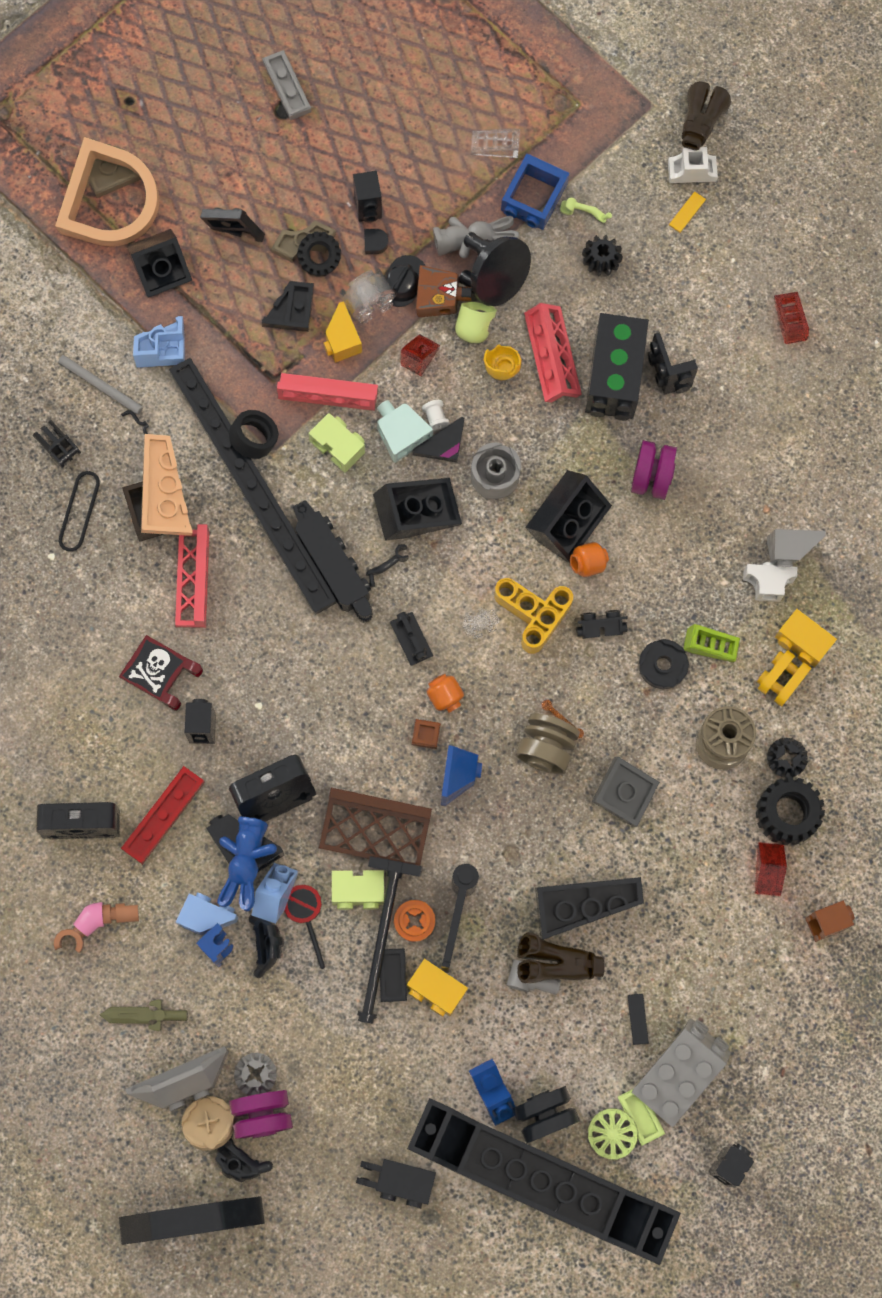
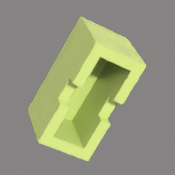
M328 413L308 433L309 442L323 454L328 451L333 456L331 461L346 473L365 454V441L358 433L354 432L352 434L340 417L336 416L334 418Z
M363 870V876H353V871H332V905H337V909L350 910L353 909V905H363V909L374 910L379 909V905H383L384 870Z

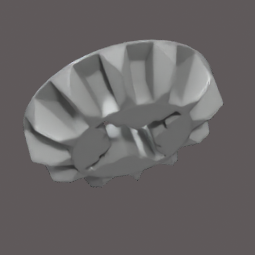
M250 1053L242 1057L236 1065L234 1079L238 1088L247 1095L267 1093L275 1084L277 1077L273 1061L261 1053ZM248 1065L254 1069L265 1066L260 1073L261 1080L263 1081L262 1084L256 1079L246 1082L251 1075L250 1069L247 1067Z

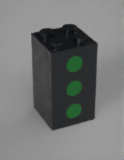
M600 313L595 334L585 413H590L594 417L613 416L621 421L634 418L639 400L648 319Z

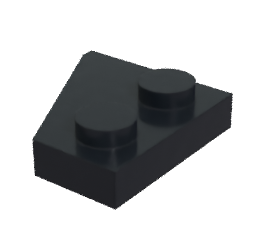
M221 208L202 210L200 218L212 230L229 233L241 237L242 233L245 232L251 234L255 241L263 242L265 233L249 218L244 210L234 208L233 210H223Z
M290 281L285 287L283 294L274 302L273 308L267 317L264 316L262 319V327L309 332L314 283Z

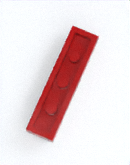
M183 766L121 849L143 865L204 785L205 781Z

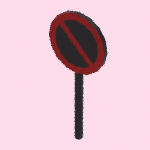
M297 885L292 888L284 911L292 921L306 923L321 969H324L325 964L311 923L320 913L322 907L321 897L313 887Z

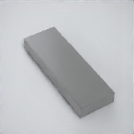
M284 50L262 58L266 71L289 119L293 120L311 113V106Z

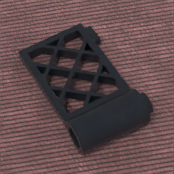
M470 864L459 865L455 868L452 876V889L457 894V900L441 970L445 973H449L465 897L475 892L479 880L477 869Z

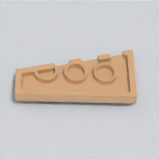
M145 434L141 533L192 536L193 532L182 493V485L177 471L171 437L168 435Z

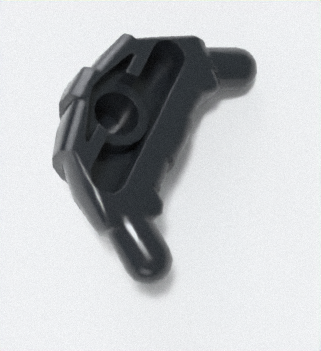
M250 915L249 922L253 925V930L255 931L258 958L256 961L258 966L254 970V976L262 978L265 972L275 965L277 959L281 958L284 939L280 937L277 925Z
M232 1136L223 1146L217 1148L215 1162L222 1170V1174L229 1179L242 1183L273 1169L272 1162L264 1161L259 1163V1160H253L242 1149H238L234 1145Z

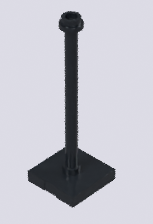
M370 856L368 867L387 870L386 876H389L363 1011H358L357 1013L359 1016L358 1021L373 1024L374 1019L377 1018V1014L373 1013L398 881L402 879V874L421 877L423 866Z

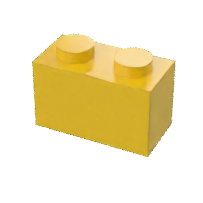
M798 609L793 612L775 636L782 648L792 650L798 655V659L802 663L805 662L814 668L837 640Z
M425 958L407 984V988L410 989L408 993L419 1002L425 999L432 1004L430 1009L442 1017L445 1014L451 1016L468 990V987Z

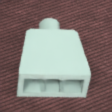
M386 400L377 407V410L383 416L377 421V429L394 463L413 452L415 447L433 436L431 426L408 404H402L395 409L390 401Z

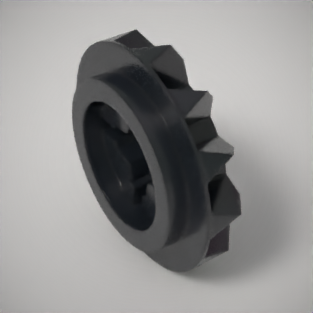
M782 737L770 746L767 753V761L775 774L785 778L795 777L804 771L808 763V751L805 750L802 742H798L793 737ZM785 748L789 754H797L791 760V765L787 760H778L785 754Z

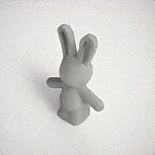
M506 216L491 223L475 221L468 228L456 217H451L449 219L450 227L446 229L433 228L438 256L460 250V257L463 259L467 258L470 248L464 245V238L466 235L469 236V232H474L482 239L490 241L505 236L519 239L517 231H503L509 229L514 224L512 216Z

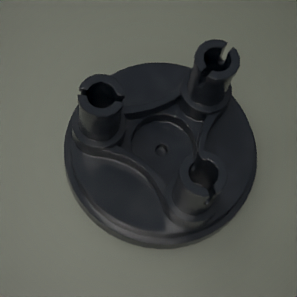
M469 232V236L466 235L464 238V245L477 252L478 257L472 271L464 270L460 274L459 283L466 287H471L472 293L483 304L487 306L502 305L520 290L528 276L531 265L529 247L525 242L516 237L505 236L490 241L482 239L474 232Z

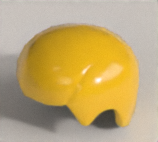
M498 344L493 350L487 349L485 351L483 361L487 373L492 378L504 381L519 373L522 359L518 351L511 346H501Z

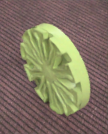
M608 1108L600 1111L591 1120L588 1128V1139L591 1147L598 1155L607 1159H621L627 1156L636 1146L638 1128L634 1119L627 1112L617 1108ZM616 1113L620 1114L621 1116L617 1123H615ZM605 1114L609 1115L610 1123L604 1118ZM599 1120L604 1128L596 1126L595 1122ZM628 1120L630 1125L622 1128L624 1121ZM593 1131L602 1133L603 1135L593 1137ZM632 1131L633 1137L624 1135V1133ZM605 1140L601 1148H598L596 1143ZM622 1140L630 1142L631 1146L627 1148ZM609 1144L611 1148V1154L605 1153V1150ZM616 1144L622 1150L621 1154L616 1153Z

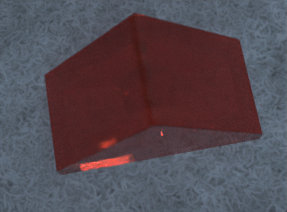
M419 334L402 348L401 366L422 377L439 350L440 345Z
M758 842L755 894L781 896L787 869L784 845Z

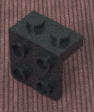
M660 332L655 333L652 342H650V351L647 352L650 365L655 367V381L658 388L662 387L664 395L673 392L680 394L688 391L693 385L698 370L696 361L691 360L671 366Z

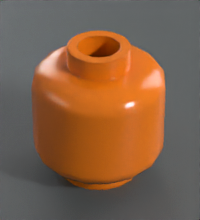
M591 542L574 549L570 556V565L575 573L582 577H589L604 572L609 556L606 549L596 542Z
M442 674L428 683L427 695L436 710L443 711L446 709L450 713L461 706L459 701L464 697V692L454 676Z

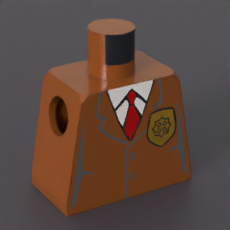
M420 265L416 302L418 317L457 313L458 301H472L471 287L459 286L457 273Z

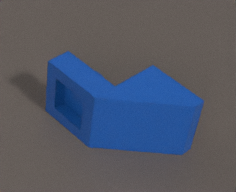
M493 1059L469 1070L494 1125L496 1126L514 1117L512 1108L516 1106L503 1083Z

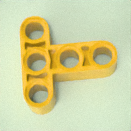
M503 578L495 586L494 598L499 605L528 624L523 632L521 645L527 653L535 654L543 648L570 610L573 602V593L569 588L559 586L544 601L514 580ZM502 588H508L512 591L513 594L510 596H503L500 594L499 590H501ZM563 596L568 602L560 605L555 601V598ZM522 602H529L533 608L531 610H523L520 604ZM545 615L550 616L554 622L552 624H544L540 618ZM530 635H535L539 638L540 642L530 644L526 638Z

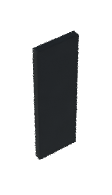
M643 994L627 995L633 1045L649 1044Z

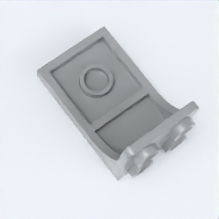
M688 1020L676 1039L632 1090L636 1097L672 1127L725 1067L731 1054L728 1050L729 1045L719 1037L715 1039L708 1033V1027L699 1020Z

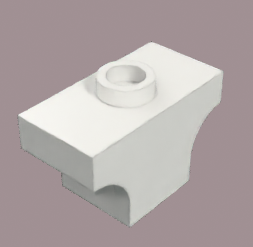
M700 147L697 151L683 148L681 154L669 157L668 159L669 183L717 181L716 156L708 155L707 147Z
M770 562L763 563V565L747 564L743 573V581H747L754 586L755 600L780 602L785 595V585L793 583L797 578V567H778L777 563Z

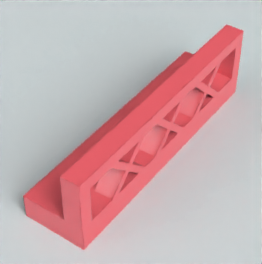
M539 303L525 312L524 315L545 402L552 403L562 396L577 398L582 394L561 307ZM550 313L554 314L555 322L551 319ZM555 335L560 339L561 345L556 341ZM560 356L565 361L566 367L562 364ZM565 378H566V379L568 380V382L570 383L571 389H568V388H567V384H566Z
M281 373L280 382L277 384L278 399L375 411L378 385L286 373Z
M197 524V530H192V536L179 535L176 627L206 628L210 532L207 524ZM185 536L197 537V546L192 551L184 545ZM190 558L196 562V570L191 575L183 569V564ZM191 581L195 585V594L188 599L182 593V589ZM190 605L194 609V621L181 620L182 611Z

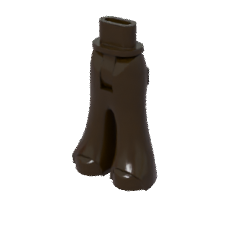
M699 81L690 86L686 98L688 109L681 136L683 147L697 151L705 144L716 121L728 111L731 105V96L726 89L716 86L712 91L705 113H701L709 95L710 85L709 83Z
M529 932L525 933L519 941L517 957L519 959H527L520 962L517 967L518 978L522 983L531 984L554 979L591 980L594 977L604 976V958L595 956L593 952L556 945L541 939L537 934ZM536 960L556 961L557 964L544 963Z

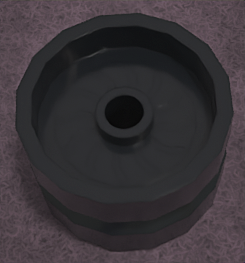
M566 1086L551 1092L549 1090L526 1099L527 1102L512 1108L518 1122H524L531 1118L535 1120V1123L524 1127L521 1131L526 1144L580 1122L575 1108H568L558 1112L557 1107L568 1103L571 1099Z

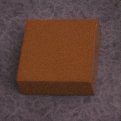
M416 719L412 745L437 749L441 723Z

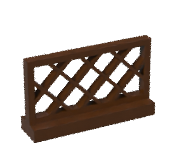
M331 787L319 848L370 859V856L421 865L432 809ZM334 804L344 806L350 814L339 823L332 816ZM349 807H351V808H356V809H359V810H357L356 812L352 813L351 810L349 809ZM363 810L369 811L375 821L362 829L355 815ZM374 812L384 815L377 819ZM388 815L394 816L400 825L389 834H387L379 822ZM352 818L360 831L347 839L339 826ZM399 818L408 819V821L402 824ZM330 820H332L334 826L329 829ZM412 821L424 823L422 834L412 839L405 826ZM377 823L385 836L372 844L364 831ZM337 828L344 841L337 846L325 844L327 834ZM403 829L410 842L397 849L389 836ZM362 833L370 846L361 852L355 851L349 841ZM387 838L395 851L387 857L380 856L374 846ZM419 838H421V839H420L419 848H418L417 845L415 844V841L418 840ZM347 843L350 849L341 848V846ZM412 844L418 852L416 863L405 861L399 852ZM372 849L375 855L365 852ZM397 854L400 860L393 859L390 857Z

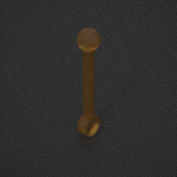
M543 701V710L550 711L557 718L573 725L552 707L551 701ZM578 728V730L580 731L578 738H582L584 736V731Z

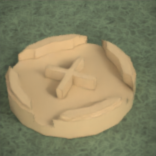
M214 1096L193 1101L186 1108L182 1117V1131L185 1139L194 1148L203 1151L215 1150L223 1146L231 1138L234 1131L235 1117L231 1115L230 1106L223 1099Z

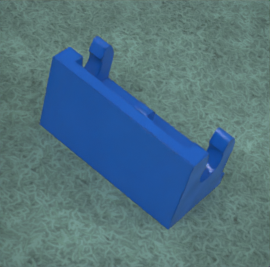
M217 923L196 944L219 968L222 965L221 961L232 952L233 944L229 945V939L223 942L227 934Z

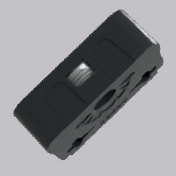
M296 754L241 778L229 786V791L242 817L260 819L264 822L311 801L312 797L316 795L309 774L300 756Z
M112 802L38 804L36 832L43 839L120 837V810Z

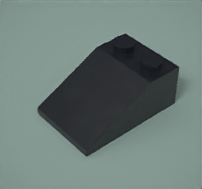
M450 478L388 483L373 494L385 541L410 538L462 524Z

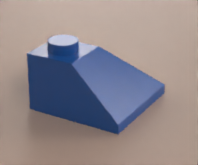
M448 746L441 806L448 805L471 788L475 783V777L481 778L482 763L478 762L477 754L455 746Z

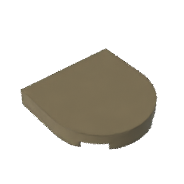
M95 159L88 181L96 198H99L139 181L140 177L126 167Z

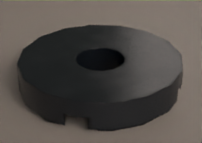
M661 639L648 644L641 652L638 663L639 671L644 681L652 687L662 690L671 689L679 685L686 677L689 668V660L683 647L675 641ZM660 658L669 660L671 667L668 670H661L657 666V661Z

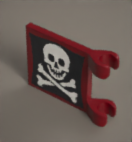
M146 635L119 675V678L177 711L181 706V702L177 697L168 693L183 669L196 677L201 676L203 669L197 662L182 656Z

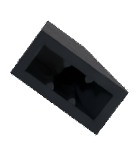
M221 814L213 818L209 822L210 826L206 829L229 864L235 855L222 847L219 840L221 837L226 836L236 843L239 822L229 814L224 817ZM263 837L261 846L275 843ZM275 844L277 851L274 854L255 859L258 865V872L285 856L280 846Z

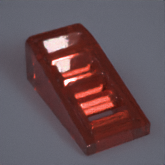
M798 292L775 295L774 301L784 343L790 344L808 340L809 326ZM789 303H794V304H795V305L785 306V307L782 306L783 304H789Z

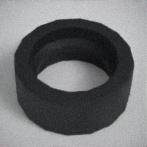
M258 410L241 412L231 425L229 431L230 443L234 449L241 455L251 459H260L267 456L277 443L279 436L277 425L273 419ZM251 425L258 428L265 436L266 443L257 444L250 441L243 434L241 426Z

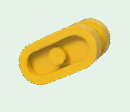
M789 650L785 653L780 651L771 662L775 665L770 672L765 670L756 681L760 684L757 689L766 695L771 689L778 695L774 702L781 707L812 669L805 662L800 667L793 664L792 660L795 658V655ZM786 670L793 676L784 687L777 680Z

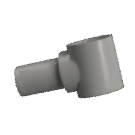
M513 960L506 986L523 992L533 991L535 988L557 995L561 980H544L531 984L522 983L518 978L517 970L518 964L522 961Z

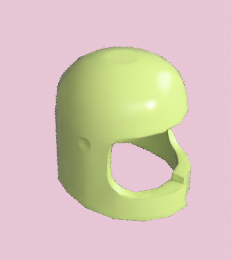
M481 302L461 303L455 325L457 336L469 343L485 341L489 335V324L495 318L497 309Z

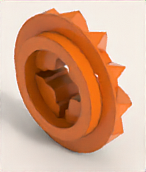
M409 900L397 909L394 916V926L398 934L408 941H422L430 936L435 927V914L427 903L420 900ZM406 913L413 917L423 913L419 920L423 929L415 925L407 929L410 919Z

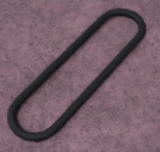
M92 471L82 472L76 478L58 540L63 550L75 551L83 543L100 486L99 477ZM84 475H92L96 479V486L79 543L73 548L65 547L62 538L79 480Z

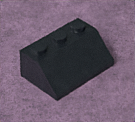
M567 470L525 528L538 543L570 563V556L574 549L584 545L612 505L587 475Z

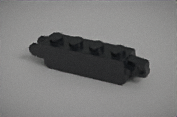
M306 500L296 504L293 507V511L298 521L295 529L297 536L335 597L338 606L342 611L349 612L353 610L363 623L369 622L373 618L372 607L368 602L370 600L369 591H371V587L365 577L360 579L356 571L359 568L352 557L348 558L343 551L346 547L340 536L335 538L331 531L334 529L331 521L327 516L323 517L320 511L315 512Z

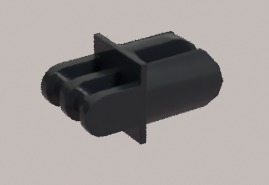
M50 420L48 425L58 435L59 439L46 426L40 429L52 444L51 446L38 432H35L33 437L50 454L51 458L61 468H64V463L68 460L72 461V457L75 454L79 455L81 451L68 435H65ZM69 446L72 447V448H71L70 450H68V451L65 450V449H66L67 447H69ZM62 452L64 455L58 458L57 456Z

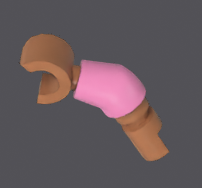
M97 902L86 906L73 923L75 926L73 929L62 930L56 935L53 944L55 950L62 948V940L65 936L71 935L77 942L75 950L81 953L84 948L83 937L85 935L88 937L99 927H104V924H111L112 920H116L117 923L139 921L138 905L125 906V903L115 904V907H111V904L103 905V902Z

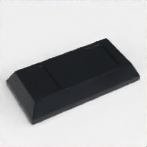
M405 948L385 949L380 973L381 1002L407 1001Z

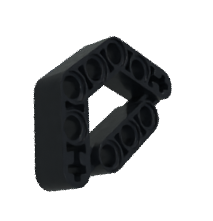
M262 1196L119 1217L122 1245L265 1224Z

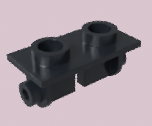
M620 610L605 611L606 615L596 616L595 612L582 613L581 617L575 618L577 624H581V627H576L577 637H582V639L600 637L601 627H604L605 636L623 635V632H627L628 629L627 622H622V619H628V616L621 613Z
M401 612L397 615V619L390 621L410 666L434 656L413 612L408 614Z

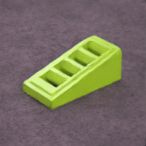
M693 624L687 629L683 649L689 653L734 663L737 658L740 638ZM706 637L709 638L707 647L704 646ZM716 640H719L718 650L714 649ZM726 642H729L728 653H724Z

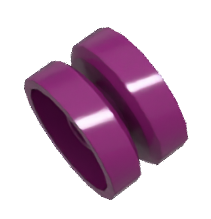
M642 440L631 493L644 495L649 481H652V497L665 500L674 475L677 447L663 445L658 459H656L657 447L655 442Z
M287 1090L261 1093L229 1101L231 1115L236 1117L249 1116V1119L238 1121L233 1125L235 1139L261 1138L293 1128L291 1114L286 1112L274 1114V1110L282 1109L289 1105Z

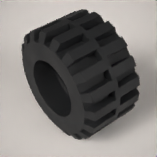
M787 777L785 780L781 778L774 784L772 783L760 796L761 798L756 805L758 810L755 812L756 818H759L757 824L759 828H764L763 834L766 837L768 835L773 837L771 841L775 843L781 841L782 845H788L789 843L797 845L810 838L823 822L821 819L825 816V810H822L824 801L823 799L819 800L820 792L818 789L814 792L811 789L813 785L810 782L804 784V779L801 778L793 780V777ZM789 798L799 803L803 810V820L800 824L791 825L781 820L776 808L777 802L780 799Z

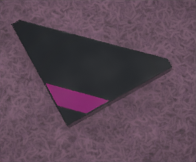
M460 417L415 447L413 455L457 463L465 418Z

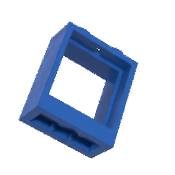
M526 154L502 198L501 211L506 216H512L524 221L532 228L544 230L568 185L570 173ZM525 174L555 187L543 212L512 199Z

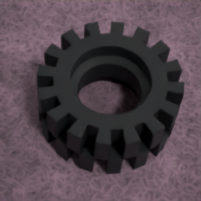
M317 231L306 235L300 242L297 251L298 262L301 268L308 272V274L317 277L326 276L338 266L341 259V248L338 241L332 235ZM323 245L327 248L329 255L324 263L318 264L311 260L310 250L313 246Z

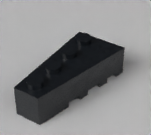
M641 877L535 888L540 938L543 940L644 904Z

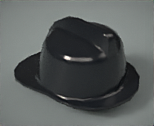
M403 255L396 258L390 265L380 285L381 295L388 304L395 307H404L412 303L417 297L420 265L425 266L424 262L418 257Z

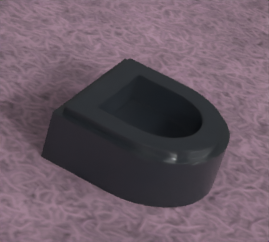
M364 229L365 254H381L385 252L389 243L386 232L381 229Z

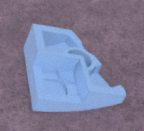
M183 316L176 317L175 323L164 328L160 324L149 332H143L134 336L133 357L136 368L170 366L185 361Z

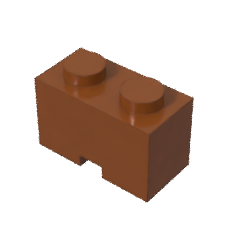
M843 900L817 910L805 919L815 942L850 928L854 925L852 920L855 917L849 905L846 906Z

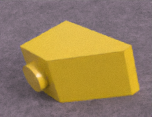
M344 301L340 302L325 332L326 342H323L327 355H332L335 363L362 353V343Z

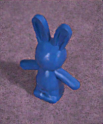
M239 816V832L236 836V843L226 836L221 837L219 840L220 845L234 854L235 857L229 863V878L218 897L217 903L221 907L229 906L240 885L239 905L244 911H250L255 903L253 882L258 873V865L255 859L274 854L277 851V847L275 844L261 846L268 828L266 822L256 818Z

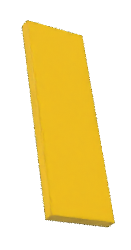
M694 191L670 222L669 226L681 233L706 199Z

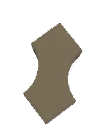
M316 220L309 227L300 231L282 229L271 251L293 263L298 257L297 251L300 242L306 235L318 231L326 232V234L335 237L336 230ZM315 245L310 251L326 253L327 248L323 245Z

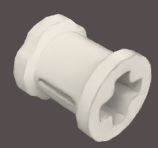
M433 400L422 406V411L426 413L433 432L442 430L450 424L449 420L445 418L442 400Z

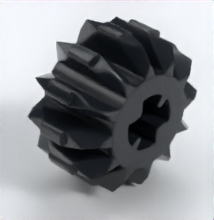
M596 235L593 241L588 240L586 242V248L582 251V256L585 257L583 258L584 266H589V273L596 270L598 277L602 272L609 276L611 270L617 271L619 268L618 263L622 262L623 256L620 254L622 248L621 246H616L615 238L608 241L607 235L603 239Z

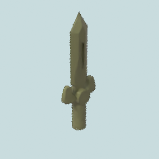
M154 1000L149 1003L150 1006L157 1007L158 1010L152 1011L149 1007H110L99 1014L109 1023L149 1024L151 1020H157L156 1024L148 1026L150 1030L161 1031L162 1021L188 1020L187 1010H162V1000Z

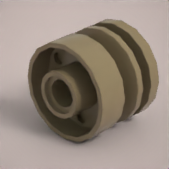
M723 706L713 710L706 717L696 737V750L699 757L708 766L715 769L728 770L738 766L745 759L756 739V727L752 718L745 711L736 707Z
M539 713L530 714L528 720L530 725H526L525 732L532 738L521 739L515 756L537 770L559 775L565 774L571 756L562 749L574 750L576 745L574 740H578L580 731L559 718Z

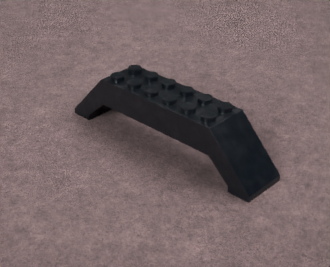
M429 1098L407 1148L459 1175L658 1265L662 1262L681 1215L680 1212L626 1190L486 1126Z

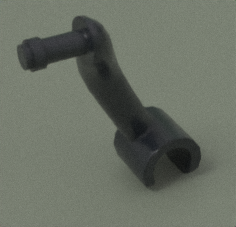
M400 544L396 547L395 555L392 558L366 572V576H369L370 587H375L374 575L385 572L399 561L405 562L409 559L408 555L400 556L398 554L400 551L408 549L405 544Z

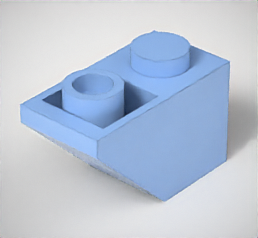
M274 863L256 889L252 916L276 924L285 910L298 871L285 865Z
M197 892L196 896L188 895L176 923L187 930L203 936L217 923L222 928L236 923L238 916L234 914V908L230 906L218 907L210 903L211 898Z

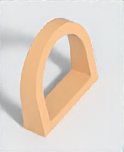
M84 137L55 227L62 235L101 246L111 247L131 243L147 232L157 216L159 209L157 184L146 165L133 154ZM95 159L126 167L135 172L144 182L146 201L143 211L133 223L124 228L101 230L75 221Z

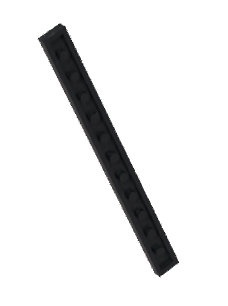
M189 358L170 368L169 371L313 613L317 615L336 604L335 597L251 458L237 452L230 443L229 431L231 424L192 359Z

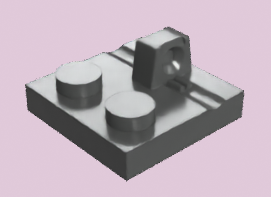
M614 757L592 802L629 825L637 827L660 782L620 757Z

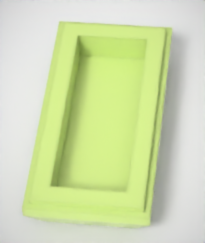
M632 1090L618 1096L624 1111L634 1119L637 1125L638 1140L641 1146L665 1134L655 1112L636 1097Z

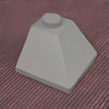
M775 529L767 536L770 563H777L778 567H793V563H797L826 536V531Z

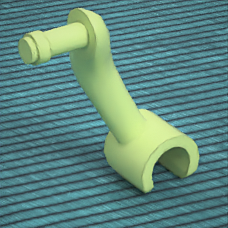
M568 198L567 201L563 200L560 206V212L563 214L572 215L574 209H579L592 214L602 223H605L607 219L612 217L610 212L604 214L594 206L576 202L574 198Z

